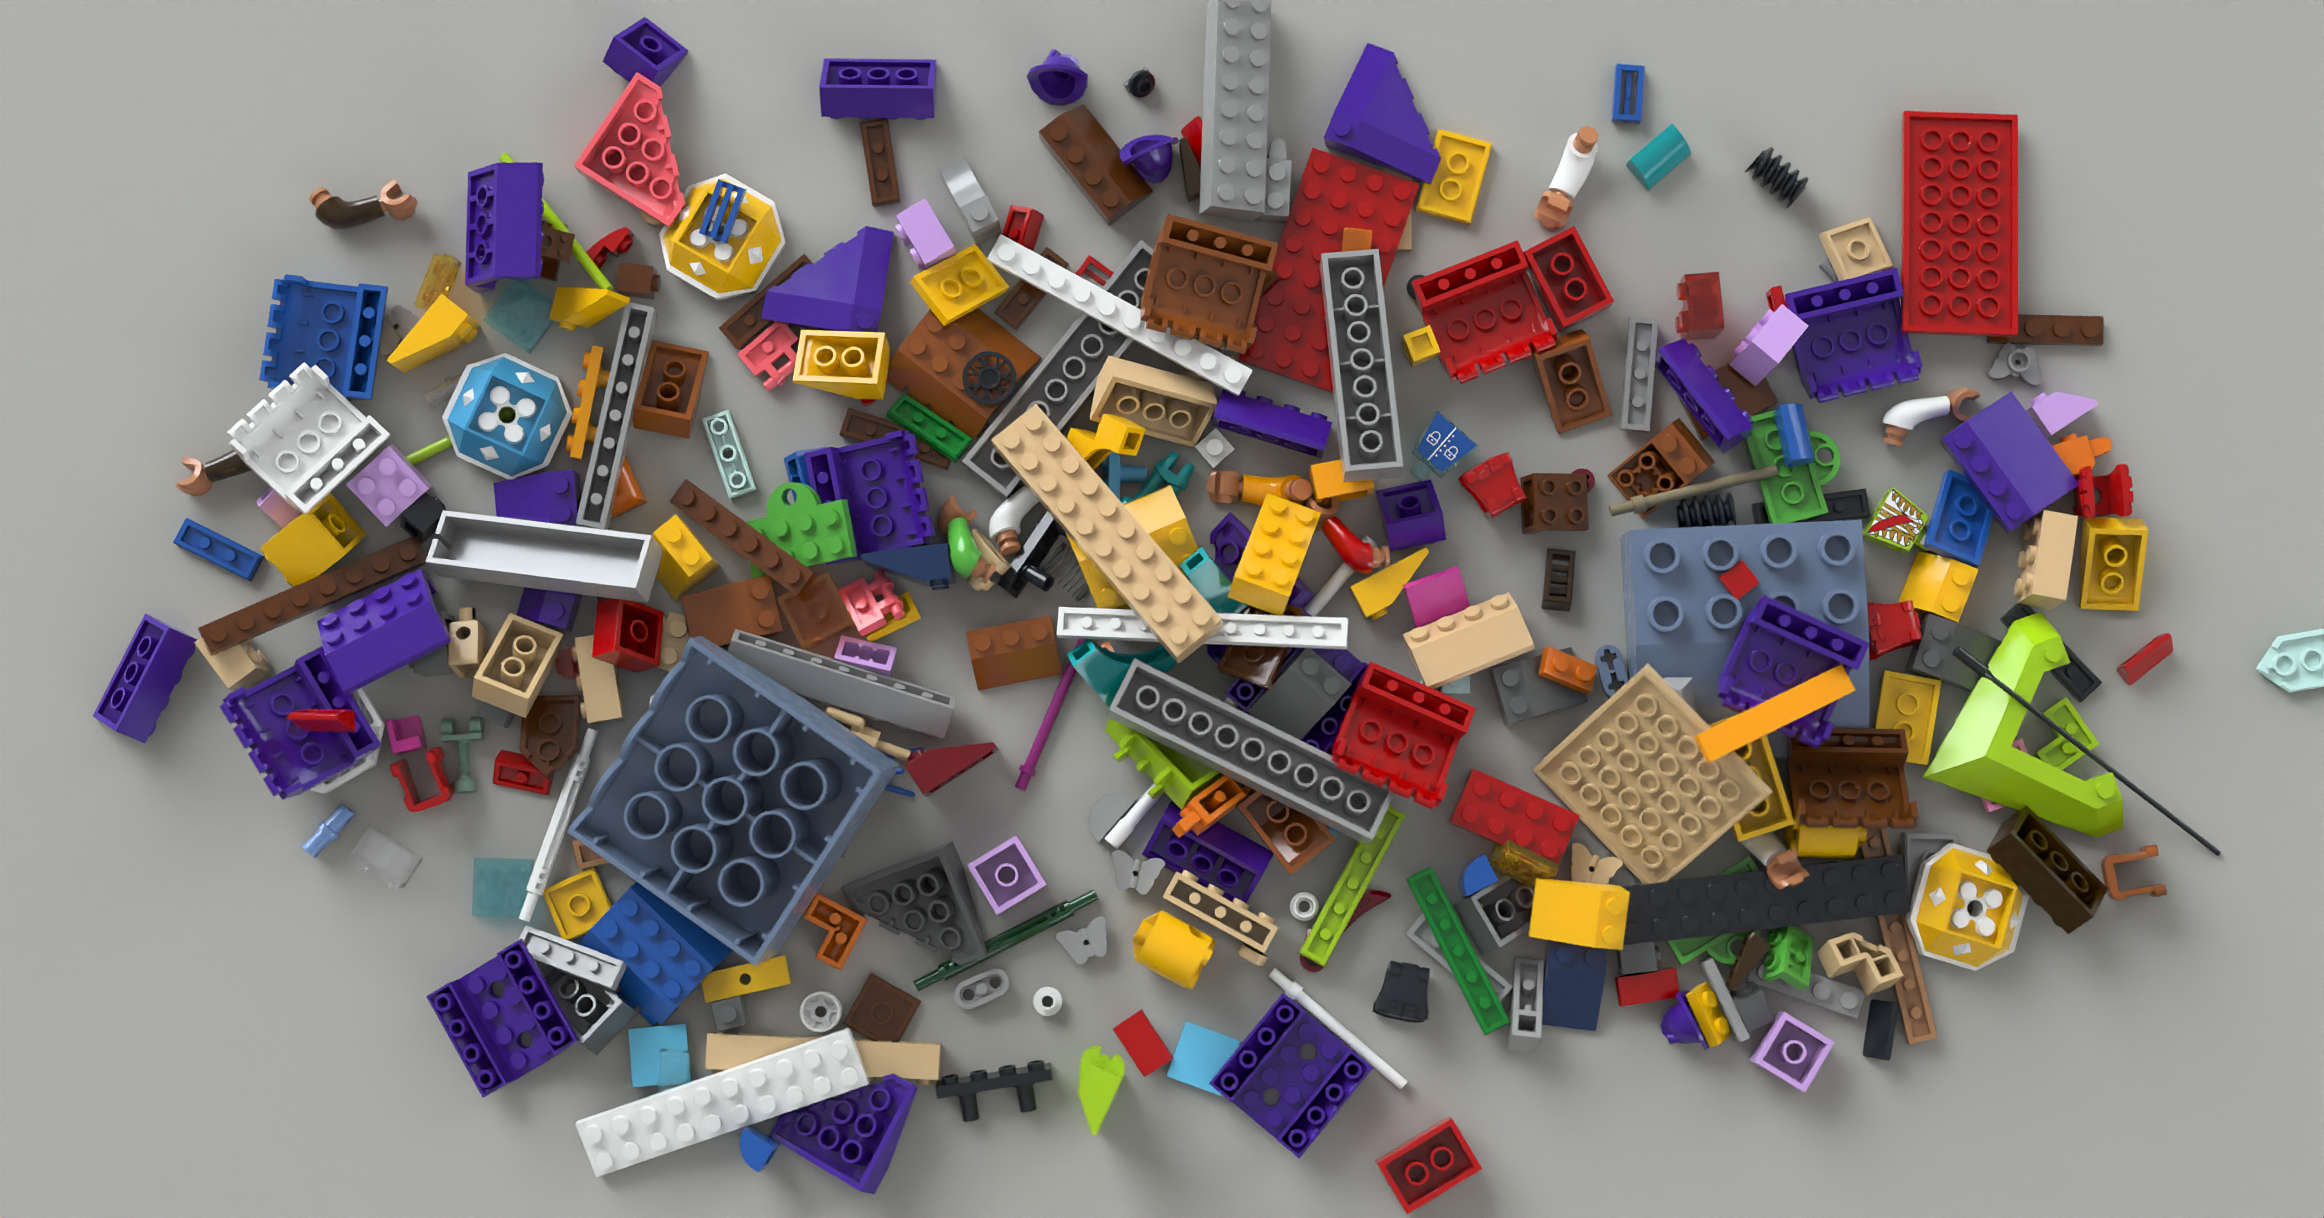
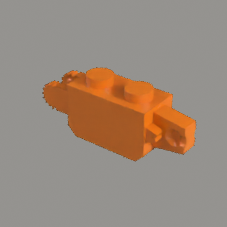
M2076 433L2059 438L2060 443L2052 445L2073 476L2079 475L2080 468L2085 466H2091L2092 470L2096 463L2095 458L2110 452L2113 446L2110 441L2111 439H2108V437L2104 436L2088 440L2087 435L2077 438Z
M1224 775L1195 796L1179 813L1182 819L1176 823L1172 830L1179 838L1191 829L1198 836L1236 808L1254 789L1246 785L1241 788L1236 780Z

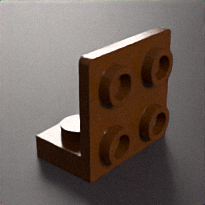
M1532 473L1520 478V485L1526 496V500L1521 503L1522 534H1535L1542 531L1588 530L1586 474Z

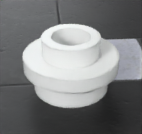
M1308 892L1296 894L1290 902L1292 915L1301 921L1311 920L1316 916L1319 909L1316 897ZM1301 901L1309 903L1310 908L1307 912L1299 910V903Z
M1043 987L1036 992L1033 1004L1038 1013L1044 1016H1051L1060 1010L1062 996L1053 987ZM1051 996L1053 998V1005L1045 1007L1042 1003L1043 997Z

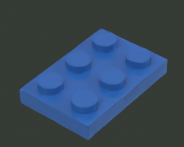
M1950 469L1943 474L1923 547L1947 558L1977 568L1980 566L1993 514L1964 475Z

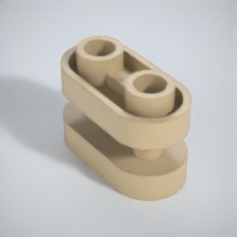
M974 528L971 534L978 550L982 551L981 556L987 560L986 564L989 566L992 563L996 565L994 571L1003 575L1011 567L1010 563L983 533ZM969 575L967 579L968 583L977 591L981 589L988 591L995 584L991 576L986 584L982 582L983 578L980 576L976 579Z

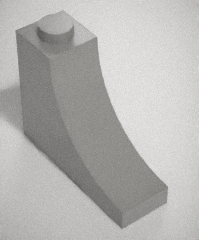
M963 157L940 168V173L975 244L978 246L1002 234L999 219L987 195L984 194L966 158Z

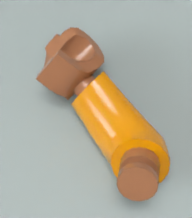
M1212 470L1209 479L1206 480V491L1209 492L1212 503L1237 504L1240 495V501L1262 506L1267 493L1300 505L1310 497L1312 492L1311 484L1297 475L1267 477L1242 474L1240 480L1239 471Z

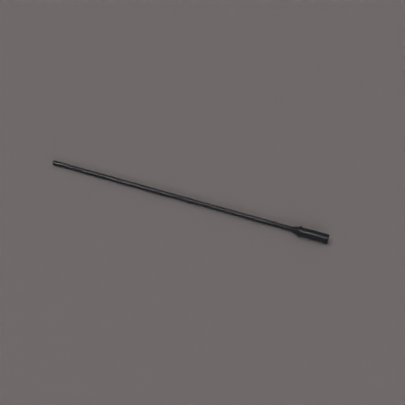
M1961 646L1955 648L1952 655L1977 673L1979 678L1983 677L1992 681L2105 770L2113 772L2114 777L2217 856L2220 855V850L1997 679L1989 670L1988 665H1984Z

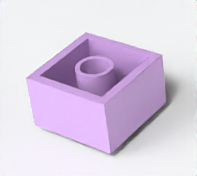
M926 199L896 215L898 225L895 226L897 234L905 247L911 245L912 249L909 250L912 255L911 257L920 271L924 268L926 270L957 254L953 243Z
M1783 304L1775 312L1769 309L1761 320L1748 332V336L1734 349L1732 353L1736 357L1729 365L1756 387L1782 360L1807 329L1808 325Z
M394 444L388 446L346 484L386 527L432 487L431 483Z
M1017 835L967 865L996 915H1000L1047 886V883Z
M1777 1011L1773 1018L1774 1021L1770 1023L1749 1061L1794 1089L1805 1093L1835 1042L1786 1012Z

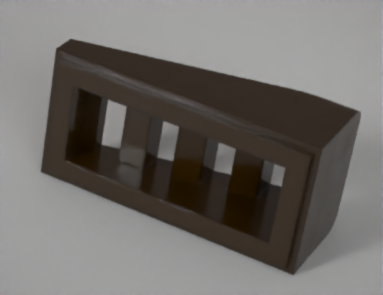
M1184 137L1180 139L1179 150L1186 198L1188 202L1200 198L1201 169L1187 138L1185 139Z
M1547 548L1542 609L1570 611L1576 551ZM1552 560L1568 561L1569 563L1568 566L1552 564ZM1551 572L1567 573V577L1551 575ZM1550 583L1566 585V588L1550 587Z
M1748 931L1745 935L1728 976L1726 987L1730 991H1737L1770 949V945L1754 932Z

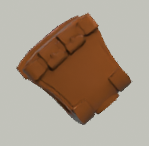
M2145 845L2140 847L2138 852L2111 854L2102 859V875L2104 884L2108 888L2107 894L2109 897L2116 900H2127V897L2149 894L2151 897L2167 895L2165 884H2153L2119 891L2114 863L2159 856L2157 845Z

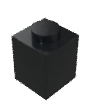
M425 492L401 514L400 527L422 545L436 531L442 511L447 510L438 498H432Z

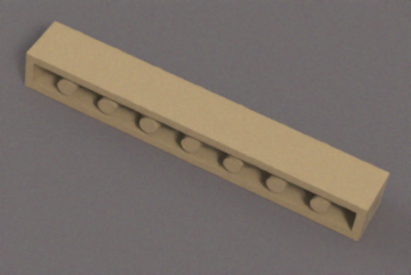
M709 1032L707 1033L705 1069H713V1074L821 1037ZM854 1039L870 1082H875V1077H883L892 1073L903 1079H916V1084L933 1085V1080H939L942 1043Z

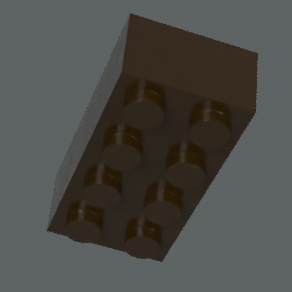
M2027 805L2001 824L1986 850L1992 860L2001 865L2011 876L2012 880L2031 896L2033 902L2041 906L2051 916L2053 922L2067 934H2070L2094 917L2108 890Z

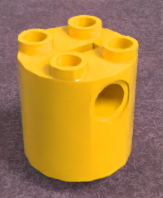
M1789 800V801H1788V804H1789V807H1790V810H1791V803H1790V800ZM1795 821V824L1785 827L1784 842L1788 844V850H1795L1798 858L1854 859L1856 850L1865 843L1867 828H1862L1861 826H1857V828H1833L1832 826L1816 828L1798 825Z
M1161 910L1143 919L1132 939L1134 961L1181 987H1187L1192 990L1200 976L1199 973L1203 965L1205 966L1211 957L1217 941L1213 940V937Z

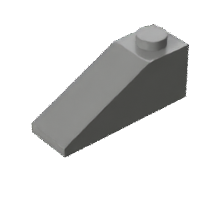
M1515 957L1509 1013L1511 1023L1508 1024L1507 1051L1537 1053L1542 1033L1544 960Z

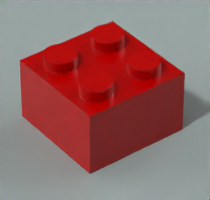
M611 598L597 603L592 658L635 673L658 667L664 612L630 600Z

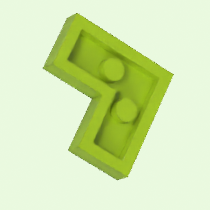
M2063 697L2041 712L2090 751L2100 744L2067 697ZM2054 729L2052 731L2056 738L2034 752L2037 759L2060 770L2065 769L2085 755V753Z

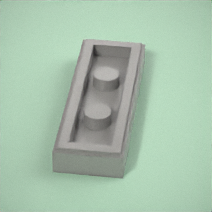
M1706 958L1700 961V969L1711 990L1716 994L1717 1003L1723 1016L1729 1023V1029L1734 1040L1743 1042L1749 1039L1750 1036L1713 958Z

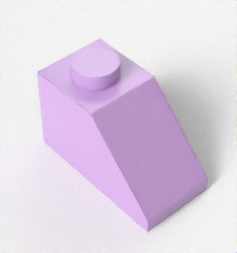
M2055 391L2047 396L2043 392L2030 401L2032 407L2027 409L2026 412L2045 438H2048L2097 406L2098 403L2095 399Z

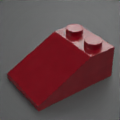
M994 742L928 749L927 751L921 748L907 757L909 762L904 766L922 794L928 797L999 751Z

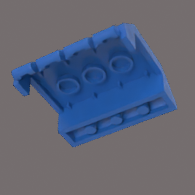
M285 274L283 280L274 279L271 299L280 301V305H270L267 327L276 329V333L266 332L263 355L272 357V360H262L259 380L268 382L267 388L275 389L284 380L292 386L294 382L289 375L300 365L306 363L310 368L315 365L328 376L330 384L348 401L372 400L388 287L359 283L358 287L315 282L308 281L303 276Z
M638 882L633 884L596 922L579 944L624 961L627 964L618 984L621 987L618 993L634 1009L640 1005L642 1009L639 1011V1014L652 1026H655L657 1023L662 1025L667 1022L687 996L715 967H719L734 951Z

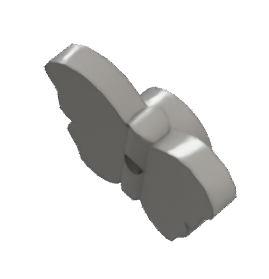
M401 305L394 306L391 314L387 315L386 318L384 317L380 345L381 353L385 356H390L401 341L420 320Z
M2012 343L2004 344L1997 354V359L1993 361L1991 369L1987 372V377L1992 380H1999L2011 375L2012 378L2020 377L2029 386L2036 387L2040 385L2041 378L2039 367L2036 364L2038 359L2035 349L2028 346L2022 350L2021 348L2016 349Z
M1116 850L1112 853L1114 870L1116 871L1115 880L1117 888L1120 890H1126L1130 887L1136 888L1138 893L1142 895L1147 894L1154 885V880L1158 878L1160 871L1165 866V862L1159 858H1152L1142 862L1140 859L1133 860L1126 852ZM1138 871V876H1134L1133 872Z
M1099 916L1090 922L1087 929L1082 928L1078 933L1070 930L1060 931L1056 934V940L1062 944L1066 951H1069V956L1079 965L1086 963L1088 957L1094 955L1103 957L1107 953L1108 941L1105 939L1107 936V920L1105 917ZM1084 940H1088L1089 944L1084 945Z

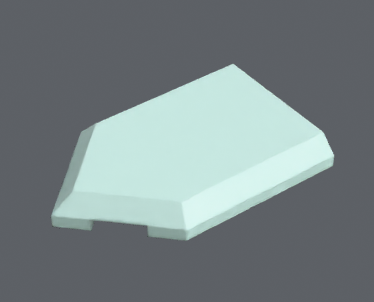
M2324 629L2278 636L2255 670L2288 693L2324 687Z

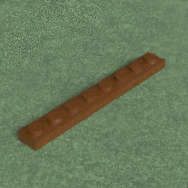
M410 537L198 627V630L210 655L213 656L427 564V558L419 542Z

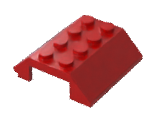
M1518 240L1412 281L1421 317L1425 327L1430 325L1441 351L1438 356L1452 382L1458 380L1460 384L1478 378V371H1482L1486 375L1506 367L1504 362L1506 360L1510 364H1514L1531 357L1532 350L1539 354L1556 347L1555 341L1558 340L1556 328L1552 319L1546 318L1528 276L1527 270L1529 265Z
M1370 661L1351 696L1332 748L1331 761L1337 763L1336 768L1354 776L1358 772L1361 774V779L1381 788L1385 784L1388 791L1406 799L1412 796L1415 803L1431 810L1434 806L1438 808L1448 788V784L1444 782L1459 740L1467 734L1476 708Z

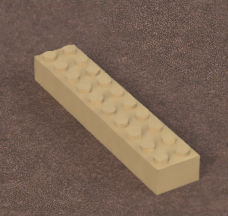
M1037 404L1032 406L991 440L997 453L1178 664L1223 628L1220 616Z

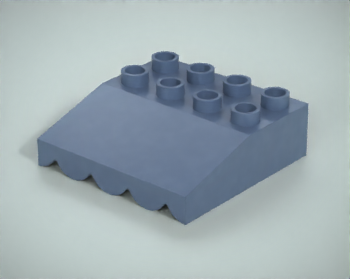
M1862 520L1629 530L1620 538L1628 680L1636 675L1646 664H1649L1663 679L1665 677H1693L1697 714L1707 724L1739 714L1721 706L1722 698L1717 697L1720 675L1743 622L1763 595L1869 642ZM1740 560H1743L1760 583L1737 600L1729 594L1718 580V577ZM1868 646L1859 669L1851 670L1848 676L1855 691L1838 699L1829 719V722L1835 724L1833 728L1869 729ZM1777 730L1767 734L1774 759L1787 758L1788 735Z
M702 636L691 637L682 652L680 662L668 673L655 692L649 711L636 723L625 739L619 753V758L608 768L595 786L590 796L588 807L575 819L567 832L756 966L778 954L900 765L796 693Z

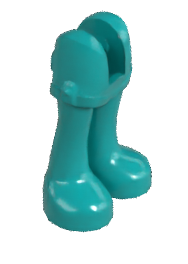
M1172 451L1162 461L1156 463L1154 472L1137 494L1133 497L1122 496L1120 502L1126 504L1157 491L1163 482L1167 486L1171 485L1175 496H1177L1181 490H1185L1188 487V481L1195 466L1188 462L1178 475H1175L1170 470L1174 467L1180 454Z

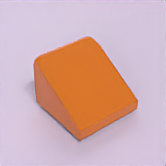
M1344 228L1341 252L1371 250L1373 231Z

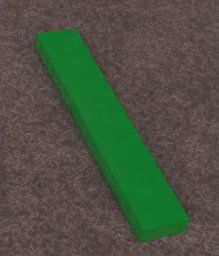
M1430 866L1406 878L1405 880L1483 1035L1485 1036L1511 1023L1433 867Z

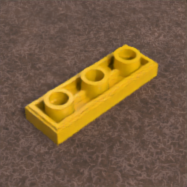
M786 955L771 958L756 966L748 963L713 971L701 982L706 1003L792 984ZM745 973L751 977V981L747 985L742 982V976Z

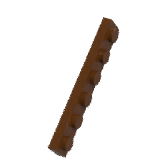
M685 479L669 501L797 597L801 598L817 576L816 573L691 481Z

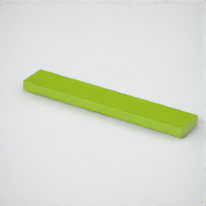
M1389 806L1373 840L1368 845L1358 841L1298 954L1325 967L1399 829L1405 814Z

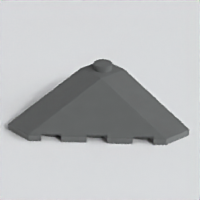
M953 841L842 886L852 911L863 917L867 914L879 920L880 927L897 935L902 931L916 938L915 944L932 952H936L939 949L952 955L951 961L959 965L988 955L965 870Z

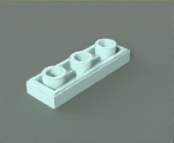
M725 410L703 418L702 422L729 499L732 500L757 491L730 411ZM733 450V456L726 459L724 456L725 452Z

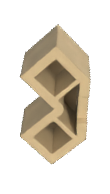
M1854 932L1828 940L1817 952L1828 978L1854 970L1866 996L1891 988L1903 976L1891 949L1863 940V936Z

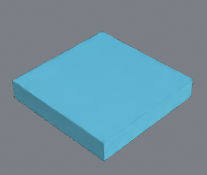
M1186 1021L1167 1077L1221 1096L1222 1094L1212 1087L1209 1082L1239 1047L1240 1040Z
M687 1023L628 1029L633 1087L692 1082Z

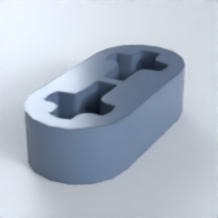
M1612 645L1600 647L1595 653L1594 662L1597 666L1596 669L1602 690L1610 698L1616 693L1615 690H1609L1608 685L1612 683V673H1614L1616 681H1622L1623 685L1629 680L1619 649ZM1604 650H1607L1609 654L1615 655V659L1611 661L1613 670L1609 671L1607 662H1601L1600 657L1604 656Z

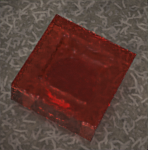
M572 649L559 650L560 657L556 658L558 674H562L565 680L576 679V674L579 673L577 663L573 660Z

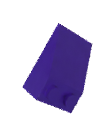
M575 470L547 472L494 483L497 517L577 526L576 520L582 495L580 474Z

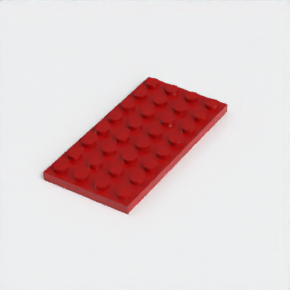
M1925 111L1903 112L1901 285L1904 296L1901 297V333L2016 337L2018 335V115Z
M1312 148L1272 267L1281 278L1259 299L1253 323L1254 327H1258L1254 344L1251 345L1250 349H1246L1245 354H1240L1238 361L1333 393L1320 274L1321 254L1342 251L1344 228L1372 230L1371 249H1379L1384 289L1419 188V183Z

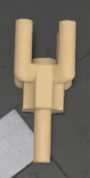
M828 706L825 714L838 722L846 724L848 730L881 753L908 762L907 757L911 755L910 750L880 740L882 731L867 726V721L864 718Z

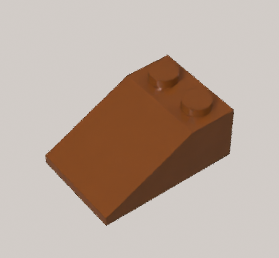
M1583 329L1557 337L1558 340L1555 341L1556 347L1539 354L1535 350L1531 351L1535 371L1558 434L1612 416L1591 340Z
M652 341L633 408V428L690 439L709 351Z
M769 575L680 597L689 638L702 636L721 648L730 645L735 629L764 638L777 636L783 631Z
M1258 791L1237 806L1240 813L1290 875L1337 840L1325 824Z

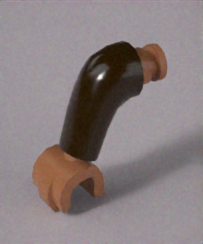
M395 179L383 187L379 199L376 195L347 202L340 197H333L323 187L315 190L309 198L310 202L315 205L316 218L324 225L333 229H346L371 222L385 216V211H388L389 215L394 219L406 220L415 213L418 203L415 197L408 194H403L400 198L394 199L402 193Z
M234 450L206 462L205 465L201 464L197 459L183 457L182 464L189 470H194V473L191 477L181 480L175 486L183 493L201 496L210 490L213 482L252 470Z

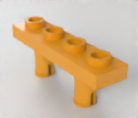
M592 345L591 352L585 351L582 368L587 369L586 379H580L577 396L582 397L580 408L574 407L571 424L576 425L574 436L568 435L565 450L566 452H571L570 460L581 462L585 444H588V442L594 443L598 426L592 425V422H589L596 388L599 389V386L607 387L610 371L603 370V366H601L604 347Z

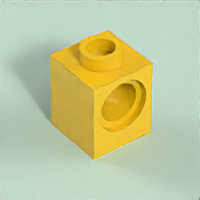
M1430 325L1402 337L1401 343L1411 367L1437 358L1441 352Z

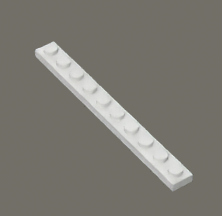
M1000 234L987 258L988 262L1238 397L1253 371L1215 349L1198 342L1194 338L1189 340L1170 335L1169 327H1167L1165 333L1147 329L1146 321L1140 320L1141 310L1002 234Z
M1059 607L1058 638L1159 642L1133 610ZM1217 613L1222 619L1223 628L1203 643L1347 649L1348 618Z

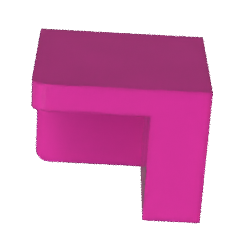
M415 715L399 720H386L393 754L403 755L427 749L420 716Z

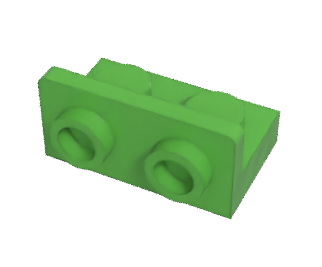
M1795 926L1780 927L1770 931L1767 937L1770 949L1765 957L1763 980L1769 983L1781 978L1800 991L1808 988L1814 938Z

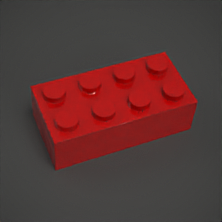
M1472 769L1468 774L1448 823L1547 867L1557 869L1580 815L1476 769Z

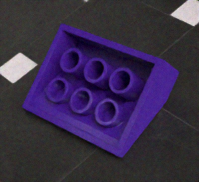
M2012 391L1953 429L1939 441L2006 534L2078 486L2076 478Z

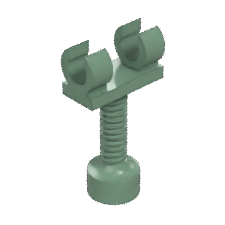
M481 716L470 717L471 734L455 735V720L452 718L441 719V741L445 743L457 742L459 777L456 781H453V793L477 792L476 780L469 776L470 757L468 743L469 741L485 740L484 720Z

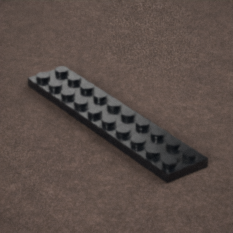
M1892 854L1801 865L1810 876L1804 878L1802 883L1794 887L1787 886L1783 889H1778L1774 886L1768 877L1767 869L1621 886L1630 892L1623 945L1909 912L1903 855Z

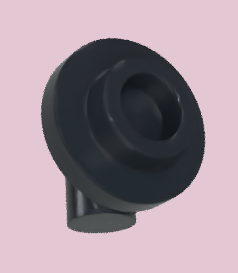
M1145 67L1135 72L1123 86L1133 96L1142 98L1152 92L1155 86V78Z

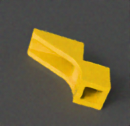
M1103 414L1097 433L1086 429L1070 428L1066 439L1089 466L1095 470L1113 452L1136 456L1146 429L1123 416Z

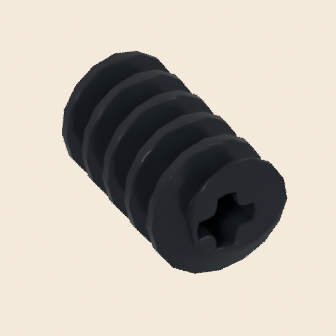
M1770 147L1760 153L1746 169L1745 173L1754 169L1753 180L1762 176V187L1771 183L1772 186L1769 193L1772 195L1780 191L1778 201L1781 202L1788 198L1789 202L1786 207L1788 209L1806 189L1809 178L1804 177L1797 180L1800 171L1796 169L1789 173L1791 163L1787 162L1780 165L1783 156L1780 154L1771 158L1774 148Z
M1727 493L1724 502L1720 495L1716 494L1712 503L1708 495H1704L1701 504L1697 497L1694 496L1691 499L1690 505L1687 504L1686 499H1681L1679 505L1676 506L1678 528H1683L1684 525L1695 527V524H1698L1699 527H1706L1707 523L1710 526H1718V522H1721L1722 526H1729L1730 521H1733L1734 525H1736L1735 503L1731 493Z

